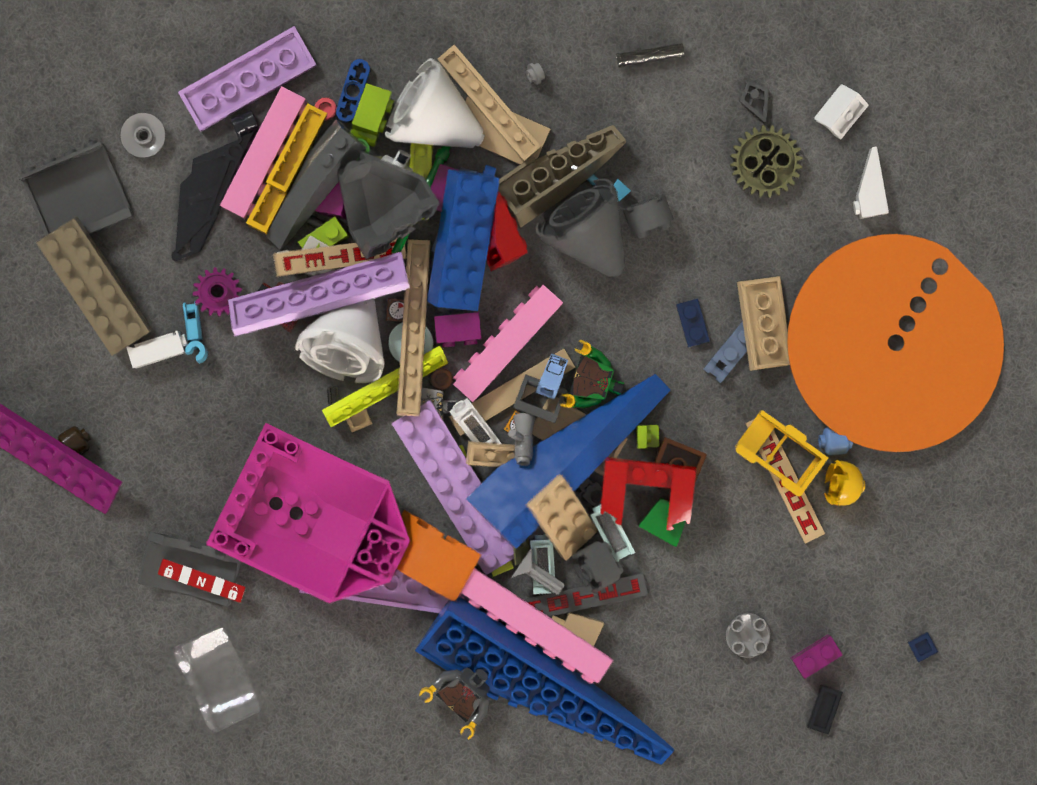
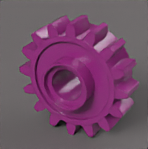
M214 267L211 274L208 270H205V277L200 275L197 277L200 284L194 283L193 285L195 289H198V291L192 293L193 297H198L195 305L201 304V312L208 310L209 316L217 313V316L221 317V312L229 315L228 300L239 297L236 294L242 292V288H236L240 282L239 279L233 281L234 273L226 275L225 268L222 269L221 273L217 271L216 267ZM217 287L222 289L224 294L216 298L211 294V290Z

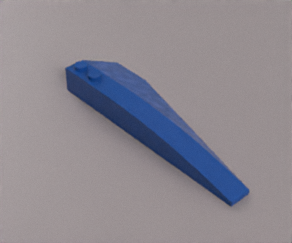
M656 374L650 376L603 406L598 407L544 441L534 445L533 458L529 465L520 466L517 464V460L513 458L497 467L466 500L512 547L517 548L540 526L527 507V504L559 474L565 478L574 492L668 394L670 388Z

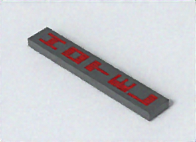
M640 573L619 578V580L598 593H592L591 590L593 588L588 585L586 587L580 586L562 590L558 595L548 593L523 600L550 617L646 596L648 592L644 574Z

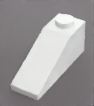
M872 147L869 150L857 191L856 201L853 202L855 215L859 214L860 219L889 213L877 147Z

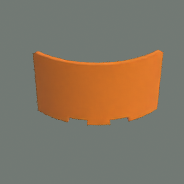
M404 510L401 517L409 538V544L396 569L440 595L456 601L481 554L447 535L446 539L443 538L444 533L438 531L439 529Z

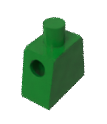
M660 497L638 526L677 547L686 520L674 524L673 530H666L669 502Z

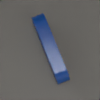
M357 59L351 63L337 105L336 115L339 120L345 123L353 121L369 78L370 66L363 59ZM360 64H363V68L366 70L359 77V80H363V84L350 80L351 76L356 78L357 72L354 70V67H359ZM351 85L358 86L360 89L358 96H348V87ZM344 98L349 101H357L356 105L352 103L350 105V111L353 112L352 115L343 118V113L340 110L345 109L347 106V102H343Z

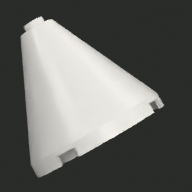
M431 58L428 59L416 71L419 75L413 82L409 81L399 96L386 125L391 128V133L386 131L385 136L394 142L473 148L475 145L478 147L485 136L483 128L442 65Z
M374 298L325 311L298 337L295 349H300L301 354L299 357L314 370L337 380L344 381L345 376L355 377V383H370L378 380L384 368V358Z

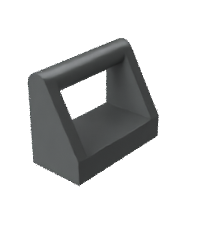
M525 374L513 408L555 423L561 409L560 404L563 403L565 398L561 394H566L567 389L559 387L556 395L560 396L555 412L552 413L521 401L526 385L537 388L540 379Z

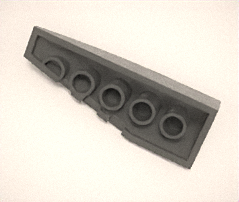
M338 120L332 123L307 154L266 234V237L280 250L285 248L339 182L337 170L346 168L348 163L357 160L361 152H364L367 148Z

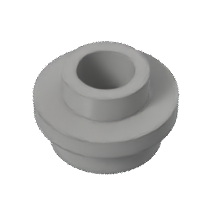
M530 63L527 65L526 76L528 80L535 85L540 84L545 79V74L540 64Z

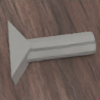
M532 547L511 577L526 573L557 595L565 585L532 562Z

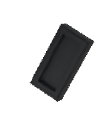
M821 685L807 728L829 735L843 692Z

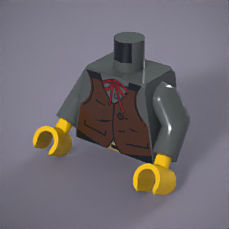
M465 668L462 671L458 669L444 671L431 682L429 688H422L419 696L423 692H429L430 696L425 700V703L432 700L433 693L437 691L435 695L466 723L469 720L471 721L469 725L464 726L460 731V734H462L465 728L470 729L471 735L468 737L470 739L475 734L474 728L476 725H480L489 710V697L487 693L490 687L485 683L488 675L481 669H478L475 673L469 668Z

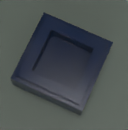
M928 632L907 642L917 662L938 653Z

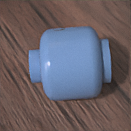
M826 427L818 438L819 447L823 448L824 452L829 456L844 455L853 446V442L849 441L846 435H839L829 427Z

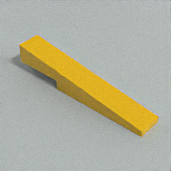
M307 103L246 222L248 226L265 235L267 234L328 115L326 112Z

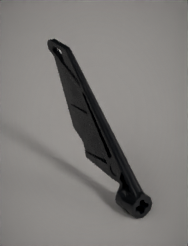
M251 110L243 113L241 116L238 115L231 118L232 125L239 139L194 158L191 174L180 184L176 249L171 255L174 261L181 260L202 250L222 208L220 204L259 130ZM191 239L189 253L180 255L178 253L180 249Z

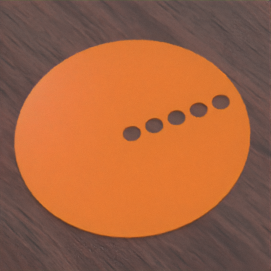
M901 234L871 236L854 241L828 256L809 275L801 287L793 305L788 325L787 344L790 367L795 383L805 402L814 414L831 430L839 435H846L849 441L870 449L887 452H910L925 449L952 438L966 428L980 414L991 398L1001 373L1004 353L1003 328L1000 314L991 292L948 248L916 236ZM943 259L947 262L948 269L945 274L937 275L933 272L932 263L934 260ZM932 278L936 281L937 289L934 293L927 294L922 291L921 282L923 279ZM918 296L925 300L926 308L923 312L916 313L910 308L912 298ZM907 315L914 319L915 327L912 331L905 332L899 327L901 317ZM900 335L903 338L904 346L901 350L893 351L889 348L888 339L890 336Z

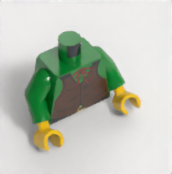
M579 340V342L583 343L581 350L575 348V351L580 353L581 356L570 393L561 394V396L567 399L565 404H560L561 407L585 409L599 405L601 400H605L607 392L617 395L621 394L624 382L612 379L614 370L611 369L612 365L602 351L592 347L584 340Z

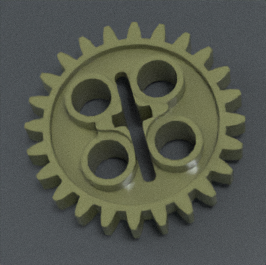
M762 125L761 132H758L755 127L752 129L753 135L746 131L744 133L746 140L739 137L738 142L741 146H733L737 154H731L730 157L735 159L736 162L731 163L730 167L737 169L732 173V176L739 175L740 177L736 183H745L742 188L743 191L749 187L751 188L750 195L758 191V196L761 198L763 193L766 192L767 197L771 198L773 191L777 196H780V188L787 192V183L792 186L795 185L792 177H800L795 171L802 169L803 166L797 164V162L802 160L803 157L796 156V153L801 148L793 147L797 140L789 141L790 133L783 136L782 128L776 133L774 132L773 125L769 131H766L765 126ZM760 141H768L771 146L770 150L767 152L762 151L759 148ZM779 146L780 149L770 160L771 166L766 165L757 177H753L754 172L763 163L761 157L767 158L774 148ZM780 154L785 155L788 160L787 165L780 166L776 161V157ZM746 158L755 159L756 167L754 169H749L745 166ZM764 172L772 173L774 177L772 183L763 181L762 174Z

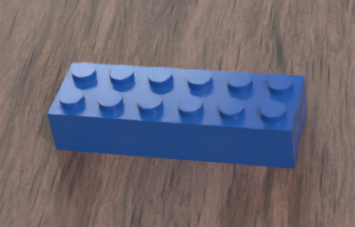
M448 169L427 302L436 307L478 311L500 178L490 174Z

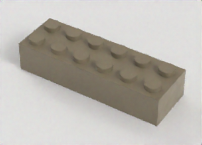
M78 216L36 242L112 356L151 331V326Z

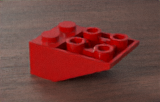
M500 191L497 192L486 259L491 272L516 261L528 253L526 241L520 236L517 230V222L510 215L507 209V200L504 196H501Z

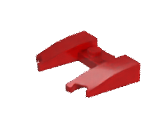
M606 457L600 513L602 515L604 512L609 513L617 518L616 524L622 525L626 483L671 488L666 530H673L674 524L685 520L689 524L696 467Z

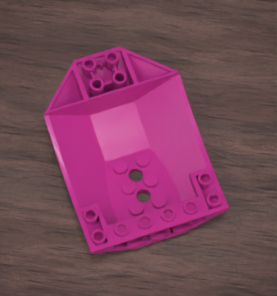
M265 423L206 545L327 603H332L390 582L409 544V538L388 480ZM274 497L282 500L283 505L279 510H273L269 505L270 500ZM293 507H299L303 511V515L299 520H294L290 517V510Z

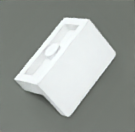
M841 84L814 119L826 126L834 136L842 139L868 107V103L859 93Z

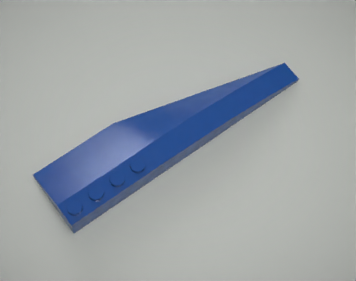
M459 596L456 601L449 600L415 649L416 652L447 671L456 669L462 671L465 668L471 669L474 673L478 669L485 671L488 675L485 683L490 687L487 695L492 699L498 700L499 696L509 700L508 705L517 708V705L520 704L530 708L529 713L533 715L544 714L549 716L548 720L582 734L585 731L594 735V739L603 741V739L615 743L617 748L622 750L624 748L631 749L635 755L661 765L674 752V748L599 687L587 682L578 672L569 670L562 665L563 662L557 658H551L543 652V649L533 646L524 637L515 634L506 628L505 625L492 619Z

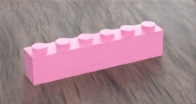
M281 86L220 204L221 207L244 219L250 216L256 205L254 203L266 186L265 182L277 158L280 156L288 137L294 130L299 116H301L306 107L307 100L304 97Z
M544 285L541 288L536 286L529 293L528 296L531 299L526 304L521 302L513 311L516 315L512 320L506 319L498 328L501 332L496 337L491 335L483 344L486 347L481 354L476 352L468 361L471 365L466 370L461 368L453 377L456 380L453 385L472 402L481 395L563 304Z

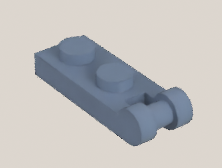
M743 321L703 368L707 373H712L716 377L715 380L719 383L726 378L747 352ZM719 360L726 365L723 370L716 366Z

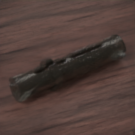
M683 43L643 50L636 48V51L616 53L618 67L633 64L641 66L646 62L685 56Z

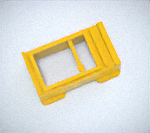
M763 410L758 413L735 445L738 454L749 462H757L782 480L781 484L796 496H801L828 459L827 456L806 442V435L792 425L785 427ZM776 428L785 435L772 453L766 457L767 460L764 461L755 454L773 429ZM787 437L815 456L796 484L768 464L773 460V456Z

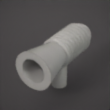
M519 413L513 416L515 429H510L508 435L515 440L514 458L517 460V464L527 466L533 458L532 432L536 417L529 413Z

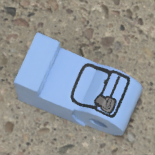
M551 354L536 393L555 399L568 359Z

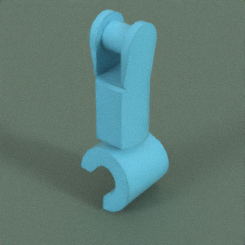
M195 301L194 304L183 303L187 341L190 342L185 348V353L189 355L195 349H199L200 352L196 356V361L200 364L207 359L208 350L200 342L202 340L199 306L195 305ZM195 312L196 318L188 319V313Z

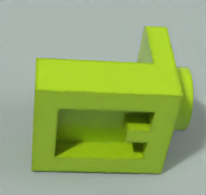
M638 425L636 427V447L638 449L659 447V426Z

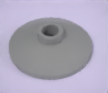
M134 114L122 126V144L130 154L136 157L146 158L153 156L164 145L166 137L164 126L157 117L151 114ZM142 132L148 133L146 140H141L140 135Z

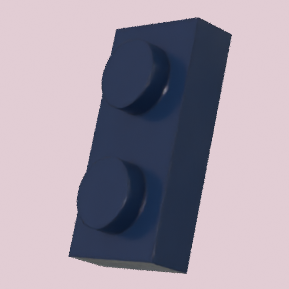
M698 298L676 304L687 346L692 347L709 342Z

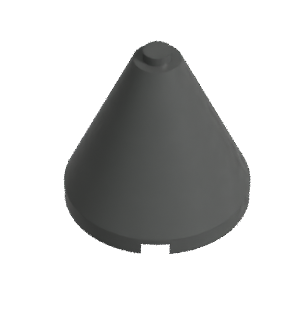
M596 179L594 180L595 186L587 188L585 184H581L558 203L547 209L542 214L545 219L542 225L539 222L536 225V233L546 244L607 277H617L623 273L625 267L618 192L610 180Z

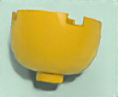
M836 460V464L831 463L826 472L825 483L830 481L829 492L825 493V498L831 505H850L865 490V481L858 467L846 461Z

